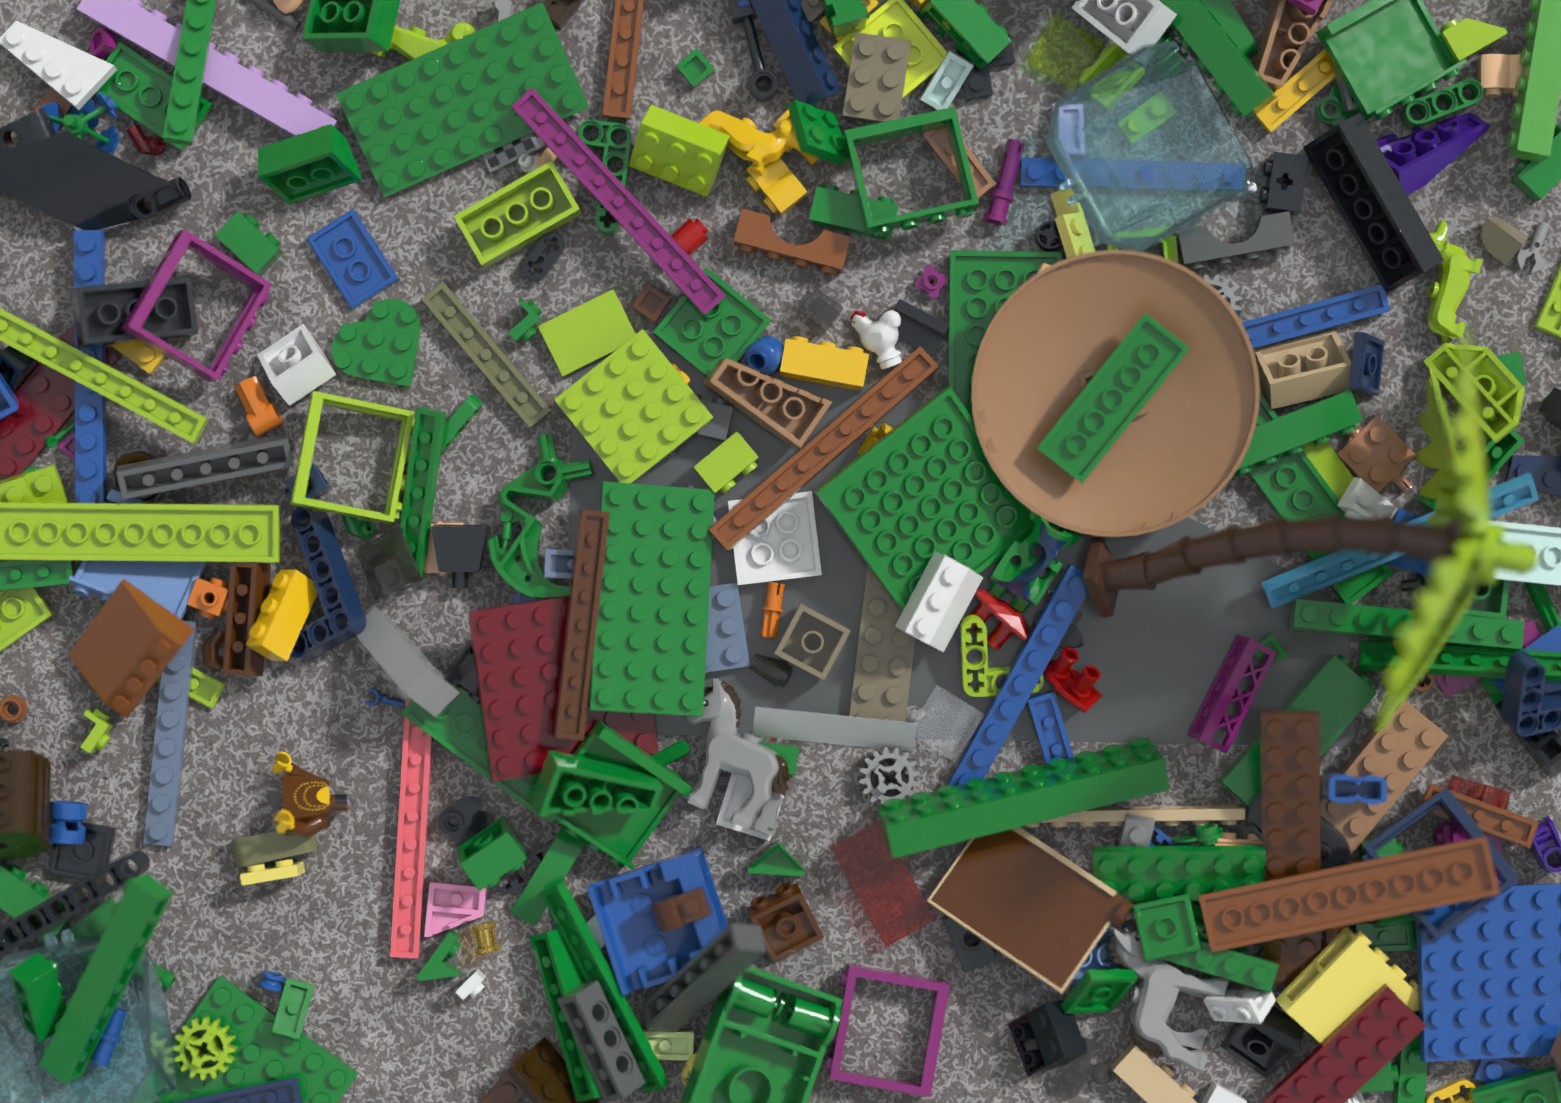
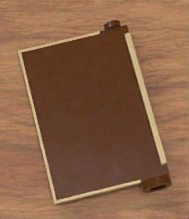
M1020 827L970 839L927 900V903L1060 994L1064 993L1110 924L1119 928L1133 908V904L1117 894L1115 890Z

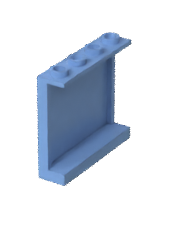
M113 489L110 490L106 498L108 503L151 504L135 497L122 499L121 492ZM82 560L75 577L70 575L69 581L72 588H74L73 591L84 597H90V595L101 598L100 601L105 604L124 578L182 620L188 608L187 602L196 578L202 577L208 562Z

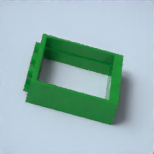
M955 107L844 131L843 140L845 141V148L849 158L848 161L866 235L874 233V236H883L890 233L891 229L900 227L902 230H910L918 227V223L929 221V224H938L944 222L946 217L955 215L957 218H965L973 215V211L977 210L979 202ZM947 127L965 201L873 221L856 147Z

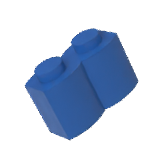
M1330 773L1323 776L1322 797L1338 803L1359 801L1366 804H1380L1387 801V780L1370 774L1350 776L1342 773Z

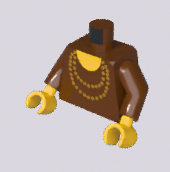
M279 752L274 757V760L277 762L272 765V770L278 774L285 771V775H282L284 810H281L274 817V821L279 822L276 826L278 833L285 832V836L298 835L310 838L331 826L330 811H347V794L329 795L328 779L314 775L292 763L290 755L286 752Z

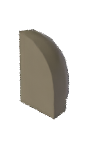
M1487 217L1482 226L1481 238L1485 248L1504 265L1510 262L1528 238L1516 227L1498 217Z

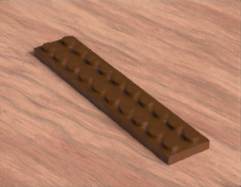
M1261 710L1262 847L1266 849L1265 881L1321 870L1320 711ZM1321 930L1263 942L1264 959L1280 963L1274 986L1288 987L1322 952Z

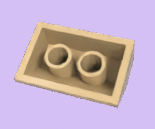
M1335 330L1253 349L1263 393L1271 409L1352 390L1349 389L1352 362Z

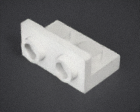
M1356 477L1352 479L1337 505L1346 512L1344 515L1346 518L1394 516L1398 509L1365 481Z
M1226 989L1224 997L1206 996L1204 999V1003L1214 1021L1255 1024L1262 1023L1276 1001L1272 992Z

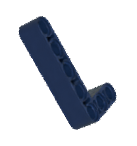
M297 507L292 513V525L325 616L301 629L290 656L294 658H316L362 633L367 621L327 512Z
M1525 651L1515 652L1508 660L1501 718L1521 736H1530L1561 729V690L1543 694L1546 669Z

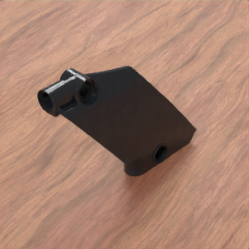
M45 108L34 111L0 127V190L83 230H98L139 219H150L191 200L192 195L189 186L181 177L170 181L158 178L97 148L66 130L55 133L56 131ZM12 132L17 134L18 144L12 141ZM145 199L152 203L151 212L145 208Z

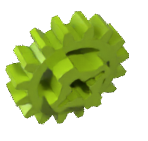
M209 1016L203 1018L202 1023H200L198 1018L192 1020V1027L188 1024L182 1027L185 1034L179 1033L175 1037L180 1041V1044L175 1045L173 1050L179 1051L180 1055L174 1060L175 1062L183 1061L184 1065L180 1070L183 1072L189 1068L191 1070V1078L200 1073L201 1080H205L208 1077V1073H210L214 1079L219 1076L218 1069L223 1073L229 1069L226 1063H232L235 1060L230 1053L235 1052L237 1046L231 1045L230 1042L236 1036L227 1035L226 1032L230 1028L229 1025L223 1028L219 1027L220 1019L210 1023ZM207 1030L201 1037L192 1035L196 1031ZM218 1036L222 1041L223 1047H221L219 1044V1041L217 1039ZM205 1042L208 1044L207 1049L209 1050L206 1054L203 1053V1047L201 1046ZM187 1049L190 1050L193 1060L189 1057ZM208 1060L219 1061L213 1066L204 1067Z

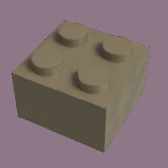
M800 604L774 654L825 680L851 630Z

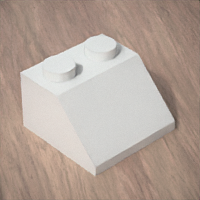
M304 324L257 354L271 384L289 406L303 399L308 393L327 383L330 378L336 375L329 360Z

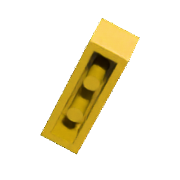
M793 336L792 340H785L779 377L862 392L869 354L863 353L864 350L858 347L850 346L845 350L836 348V344L821 341L818 345L808 343L807 338Z
M280 570L273 579L268 597L261 605V612L256 623L250 629L246 646L270 661H287L317 596L313 580L298 570Z

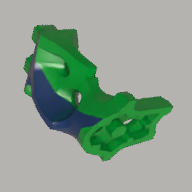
M1033 511L1030 514V519L1035 525L1033 530L1023 541L1019 539L1013 541L995 565L990 577L992 584L989 593L997 598H1002L1007 590L1014 593L1016 596L1012 600L1011 605L1021 613H1024L1031 604L1035 607L1037 606L1059 572L1063 562L1059 560L1053 561L1057 553L1067 545H1073L1078 542L1082 536L1079 532L1063 528L1045 520ZM1037 544L1042 548L1043 553L1041 556L1036 557L1032 554L1033 545ZM1018 555L1021 557L1019 564L1012 563L1011 559L1013 556ZM1046 567H1048L1049 572L1047 573V575L1044 577H1039V575L1046 569Z

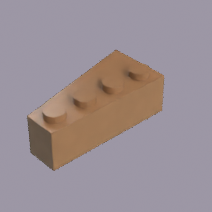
M1272 0L1253 66L1273 92L1284 86L1299 61L1302 52L1307 44L1310 43L1315 34L1314 32L1325 18L1334 0H1323L1313 16L1286 0Z

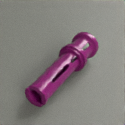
M1007 140L995 189H992L989 194L991 198L987 214L983 216V220L988 223L1007 226L1008 220L1006 216L1009 205L1014 201L1012 190L1025 143L1019 140Z

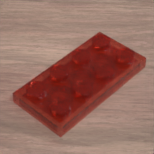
M880 820L831 847L886 947L935 920L902 858L892 857L882 834Z

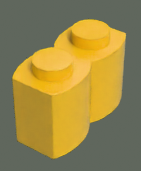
M781 158L764 165L765 172L762 177L750 171L749 167L746 169L748 177L745 180L755 192L760 190L766 198L763 202L772 214L777 211L782 216L808 196L806 189Z

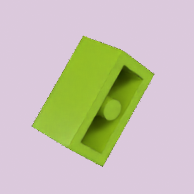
M736 431L696 464L694 469L715 494L721 491L724 495L736 485L734 479L741 473L746 477L758 467L755 462L759 457Z

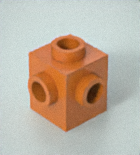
M212 577L211 581L196 578L187 605L200 609L198 614L214 620L216 616H225L228 607V582ZM213 594L215 596L214 602L211 599Z

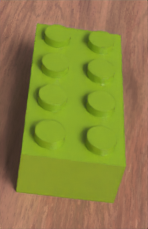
M551 160L453 217L484 269H487L538 240L544 234L552 232L582 215Z

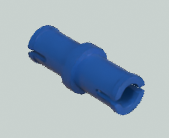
M116 1007L97 1045L91 1062L109 1067L116 1043H120L121 1036L119 1034L128 1011Z

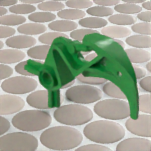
M543 433L537 436L540 461L508 483L499 494V504L503 509L500 515L503 522L502 548L498 535L488 539L490 557L498 573L517 591L534 599L569 596L570 586H558L553 584L548 578H544L538 557L543 524L513 504V499L515 497H523L558 503L568 489L567 484L569 480L592 476L594 472L590 459L564 464L563 461L557 459L553 434ZM555 470L554 478L546 481V475L550 471ZM520 522L522 532L508 550L512 524ZM531 576V580L526 582V577Z

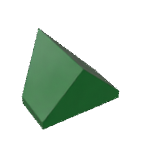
M778 839L748 865V873L804 877L805 873L802 865Z

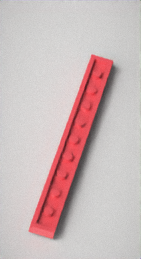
M411 698L408 701L405 700V707L411 701ZM405 716L390 957L418 959L420 957L433 737Z

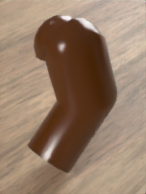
M218 628L212 632L202 646L203 664L207 669L215 672L223 667L224 662L218 655V648L225 640V633Z

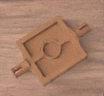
M1378 415L1374 416L1365 426L1347 434L1349 438L1336 454L1357 478H1361L1378 493L1391 482H1394L1404 494L1412 488L1413 485L1402 473L1405 466L1416 454Z

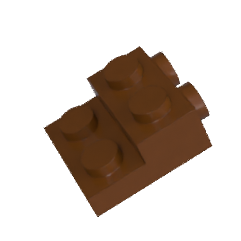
M790 883L782 884L776 889V894L768 898L758 896L751 901V906L747 907L753 925L761 926L765 948L773 963L824 938L797 883L794 885Z

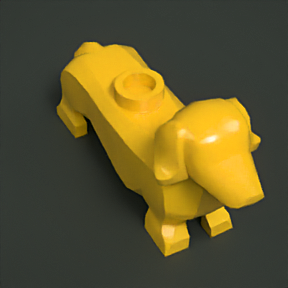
M717 110L709 113L698 122L730 135L727 146L743 160L752 161L753 163L749 167L750 171L761 177L765 172L764 165L777 161L785 151L788 153L792 148L800 151L792 120L783 121L780 127L771 133L761 132L757 129L755 123L748 118L740 120Z

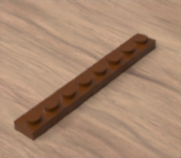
M579 509L553 735L555 738L584 740L610 512Z

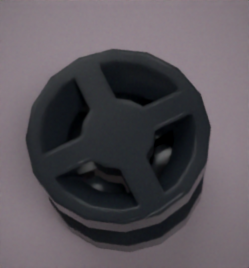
M1046 221L1037 229L1035 242L1040 249L1053 251L1062 244L1055 221Z

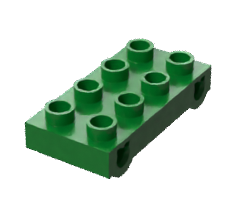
M750 966L718 995L680 1103H807L826 1048L837 1030L843 999Z

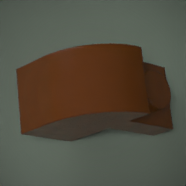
M703 886L682 894L671 895L650 904L659 932L681 927L686 923L712 914Z

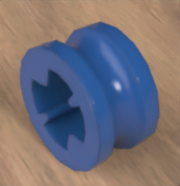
M261 971L263 979L258 981V986L277 992L283 990L281 983L286 980V976L272 971Z

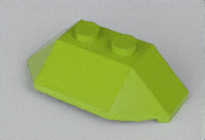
M1444 343L1423 362L1428 368L1432 367L1433 373L1437 374V378L1467 410L1458 395L1454 382L1455 377L1463 374L1462 346ZM1470 345L1480 427L1497 443L1519 425L1525 388L1488 347Z

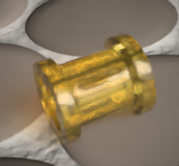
M496 921L471 926L476 936V954L501 949L500 945L497 944L494 927L496 926Z

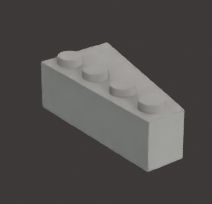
M375 606L366 615V627L362 633L356 636L359 639L356 644L366 654L371 653L369 660L380 670L384 669L381 674L392 685L397 684L395 691L404 700L408 701L411 698L436 717L459 694V691L444 680L445 676L412 644V641L393 620Z

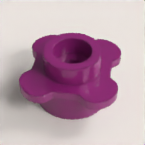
M927 265L924 267V273L921 278L916 279L915 287L928 293V296L934 299L940 295L939 291L942 286L948 283V276L937 272L934 266ZM933 279L934 284H930L929 280Z

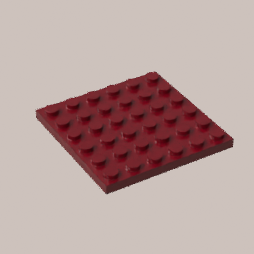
M569 596L468 611L490 776L493 782L541 774L549 750L573 755L583 742V740L553 737ZM588 701L584 739L599 720L649 755L659 752L654 714L588 710Z

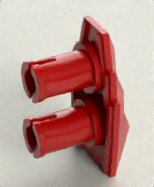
M978 587L975 595L980 599V604L970 615L979 616L984 623L992 615H995L1001 621L993 632L987 636L988 644L994 649L999 650L1014 633L1022 640H1026L1030 629L1023 614L1010 606L1006 601L998 599L990 594L989 591ZM971 623L972 630L980 629L976 623Z
M1065 647L1056 661L1050 659L1044 673L1047 676L1046 679L1054 686L1053 689L1067 703L1085 713L1103 696L1094 687L1096 681L1101 677V673L1092 665H1087L1081 674L1075 669L1072 670V666L1079 659V654L1075 649Z

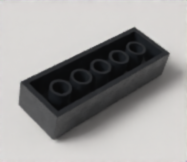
M1360 113L1337 124L1303 147L1386 293L1445 261Z

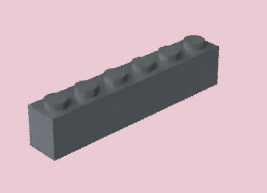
M285 433L117 466L116 473L122 499H129L292 467L294 465L288 435Z
M738 923L729 924L642 1004L647 1030L677 1032L766 953L761 926Z

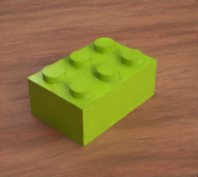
M650 105L640 124L629 167L707 197L718 176L730 135L657 106Z

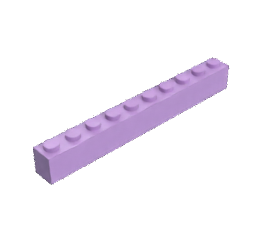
M81 0L77 7L81 14L175 68L182 30L181 24L177 23L175 27L166 22L168 17L159 11L152 9L150 13L141 8L143 3L139 0ZM210 42L203 85L293 137L332 124L339 130L341 125L335 120L337 117L335 113L324 107L321 110L311 106L313 101L306 96L298 93L295 97L287 92L289 87L276 79H273L272 83L262 78L264 76L262 71L252 65H249L248 68L238 64L240 61L238 57L228 51H225L224 54L214 50L216 45Z

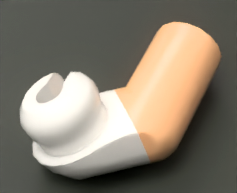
M547 147L540 156L521 155L518 159V164L522 171L530 173L551 160L554 162L557 156Z

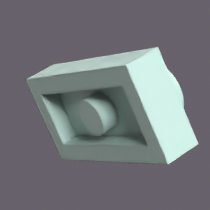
M949 49L921 95L920 100L937 110L948 108L973 68V63Z

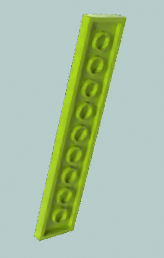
M0 502V560L280 562V505Z

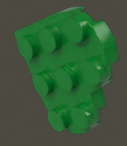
M385 299L374 303L365 321L344 324L336 333L332 342V356L335 365L344 373L356 378L411 387L421 336V320L418 317L417 311L407 302L399 299Z

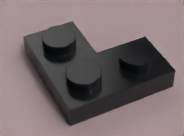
M1012 41L982 70L973 64V68L962 84L965 101L993 96L989 68L1015 64ZM955 48L956 54H958V55L962 56L963 58L967 59L968 61H970L968 58H966L961 52H959V51Z

